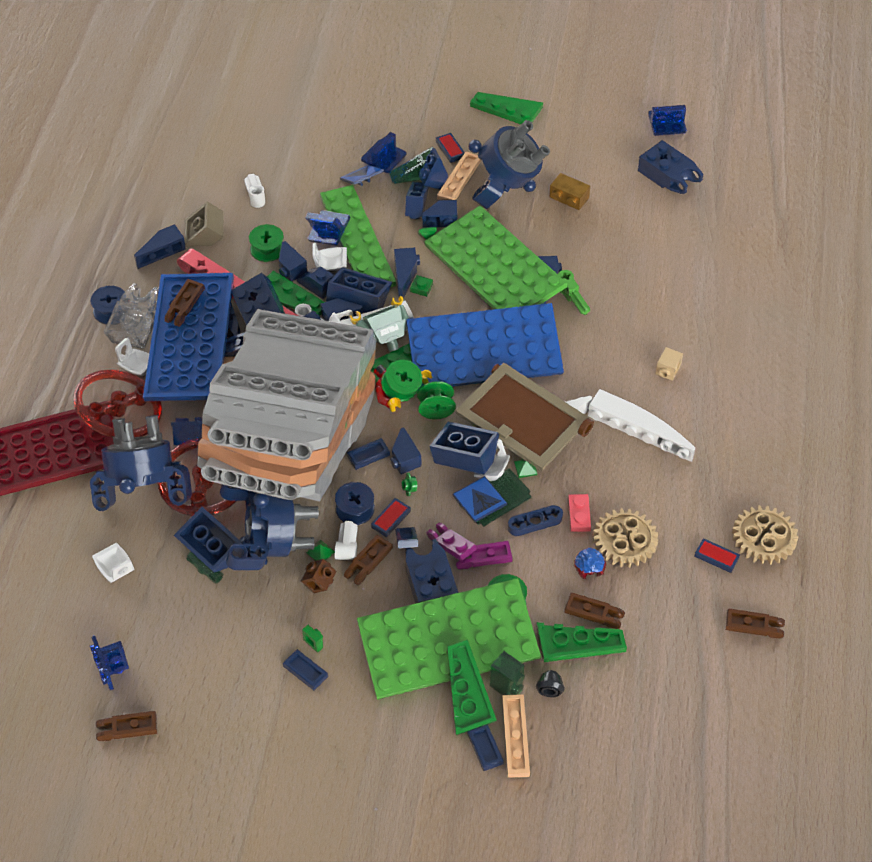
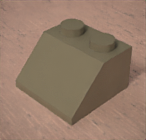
M206 202L185 219V246H212L217 241H220L224 235L223 211Z

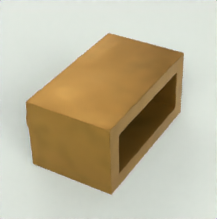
M560 173L550 185V198L577 210H580L589 199L590 185Z

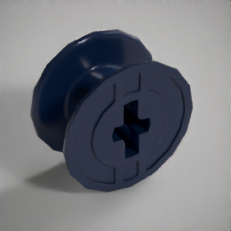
M114 285L100 287L94 291L90 303L94 308L93 315L95 319L103 324H115L124 320L129 313L125 291Z
M361 482L346 483L335 494L336 514L342 522L352 521L354 524L360 525L372 518L375 511L374 493L366 484Z

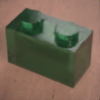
M503 651L491 665L490 687L501 695H519L524 688V664Z

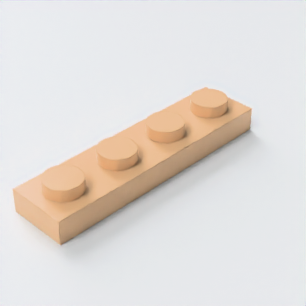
M467 151L464 153L437 194V200H456L481 162L478 155Z
M524 694L502 695L508 778L530 777Z

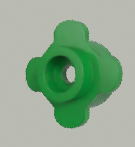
M406 473L405 479H402L401 482L402 489L406 491L407 496H410L411 492H416L418 487L416 477L411 476L410 473Z

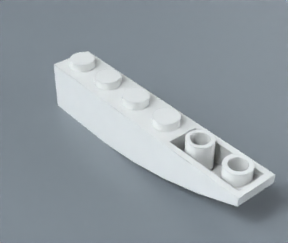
M599 389L589 404L588 416L594 420L605 423L612 428L621 430L630 436L639 438L648 444L657 446L664 451L692 462L695 447L680 433L650 412Z

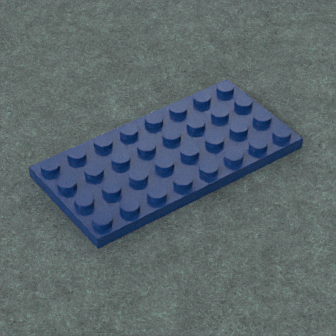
M233 273L161 274L143 393L144 401L207 400L210 393V382L221 365L224 364L232 299L231 292L234 282ZM187 279L204 284V291L189 314L185 316V321L180 327L174 325L175 318L178 315L177 312L171 323L164 321L170 304Z
M552 303L406 319L411 360L418 366L421 372L423 370L431 372L433 378H428L429 383L436 381L446 382L452 387L481 384L492 374L491 371L496 364L501 366L503 363L527 378L564 373Z

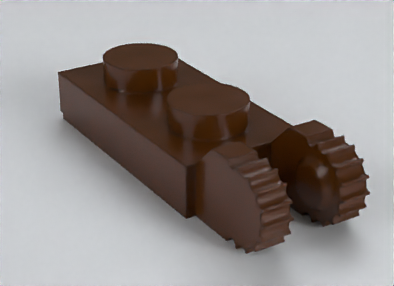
M187 279L170 304L164 321L171 323L177 312L178 315L175 318L174 325L180 327L185 321V316L189 314L204 291V284Z
M377 534L352 560V564L344 572V577L350 579L358 568L361 571L355 577L354 584L360 585L366 576L393 549V544Z
M570 593L564 611L566 614L602 625L605 624L607 627L620 629L622 623L612 617L622 619L625 615L624 610L576 593Z
M730 608L727 610L725 630L761 636L768 635L770 638L778 639L784 637V631L777 629L778 627L785 626V620L780 617Z
M156 711L112 716V718L98 720L96 722L98 729H110L112 727L113 730L98 732L96 739L98 741H110L113 738L122 739L157 734Z

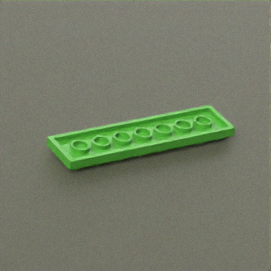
M350 185L321 192L320 198L342 247H347V260L351 270L392 282L391 287L396 286V279L354 186Z

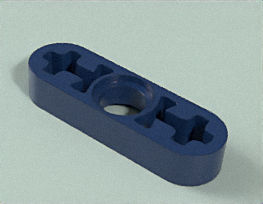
M551 505L513 516L508 521V532L513 536H521L556 526L562 522L563 510L559 506ZM536 517L539 518L541 522L538 524H533L530 521V519Z

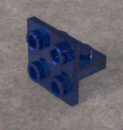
M686 106L652 107V110L648 111V116L654 136L686 133L687 129L684 122Z
M389 132L386 137L379 139L361 157V161L381 168L385 173L389 174L407 155V152L396 147V134Z
M321 210L319 214L308 212L305 218L312 227L308 240L337 246L351 217L348 214Z
M195 417V421H189V418H175V422H171L173 446L198 444L202 439L203 417Z
M92 636L93 644L89 646L103 685L108 684L109 689L113 690L114 687L110 676L120 674L124 670L129 669L121 641L100 648L96 636Z

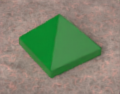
M422 228L418 230V234L427 240L435 234L437 228Z
M526 460L514 461L518 478L537 475L536 467Z
M321 540L314 545L313 550L309 549L306 552L315 561L320 559L327 560L335 553L332 548Z

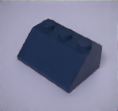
M342 267L328 282L326 301L339 298L362 305L363 313L371 312L384 307L392 282Z
M448 421L430 445L433 461L435 464L485 475L494 462L499 432Z
M203 507L174 534L185 547L214 573L229 568L226 564V558L230 547L234 544H243Z

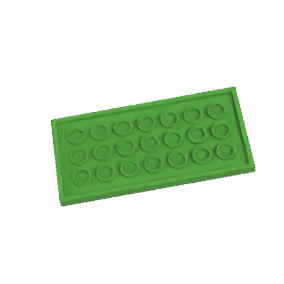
M478 206L424 241L425 246L492 309L539 305L567 288V282L481 206Z
M518 578L357 618L377 700L449 682L450 671L447 647L465 640L469 642L480 674L541 658Z

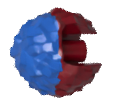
M591 547L580 551L574 560L576 571L585 580L587 574L593 575L597 573L596 576L603 575L607 565L603 555Z

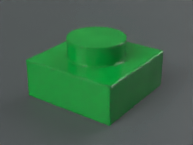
M416 275L410 287V292L427 297L433 286V279Z
M310 625L302 629L303 640L318 653L323 649V635L318 629H313Z

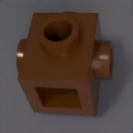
M324 559L311 561L305 568L306 572L301 582L313 593L327 591L328 587L333 583V578L337 571Z

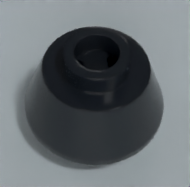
M548 670L541 674L535 686L539 694L545 697H558L565 690L562 677L553 670Z

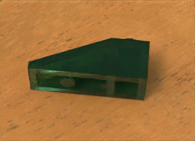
M433 146L389 172L392 182L398 184L421 180L419 177L420 170L424 167L427 155L430 154Z

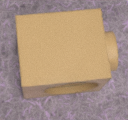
M666 347L657 362L656 375L673 381L681 367L683 353Z

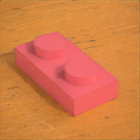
M588 494L569 495L571 532L591 531Z

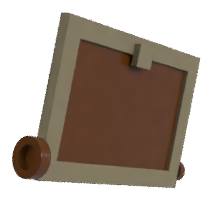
M505 363L501 366L496 364L491 371L492 375L456 410L458 416L473 426L499 432L498 439L502 441L503 446L541 471L577 434L586 437L594 426V421Z

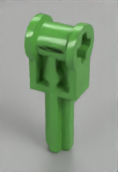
M569 270L560 271L558 275L567 282V288L560 291V293H563L568 302L572 301L580 314L587 315L590 312V308L579 293V285L574 280V274Z

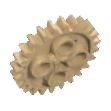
M760 505L757 510L753 507L750 508L749 512L744 510L743 515H738L732 530V540L736 541L735 547H740V554L747 553L746 559L752 556L753 562L760 559L761 564H764V561L768 560V563L772 565L773 560L777 563H780L781 558L787 560L788 555H792L793 550H795L798 541V529H794L795 522L789 523L791 517L784 518L783 511L778 514L776 513L777 508L770 511L769 506H766L765 510H762Z
M622 508L620 513H617L615 510H612V515L605 513V518H599V523L595 524L593 531L595 549L599 550L602 555H605V561L612 559V565L619 562L620 567H622L624 563H627V566L630 568L633 562L636 566H639V561L646 563V559L652 558V553L656 552L658 545V532H655L656 526H651L652 520L645 521V514L640 517L638 516L639 511L632 514L631 509H628L627 513H624Z

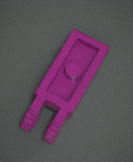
M440 522L436 524V529L442 535L439 536L431 529L426 532L431 541L437 539L439 545L447 553L460 561L477 550L474 543L448 529L446 525Z
M509 541L476 545L477 550L469 555L471 558L459 560L456 562V567L463 570L469 569L472 566L479 567L512 562L513 557Z

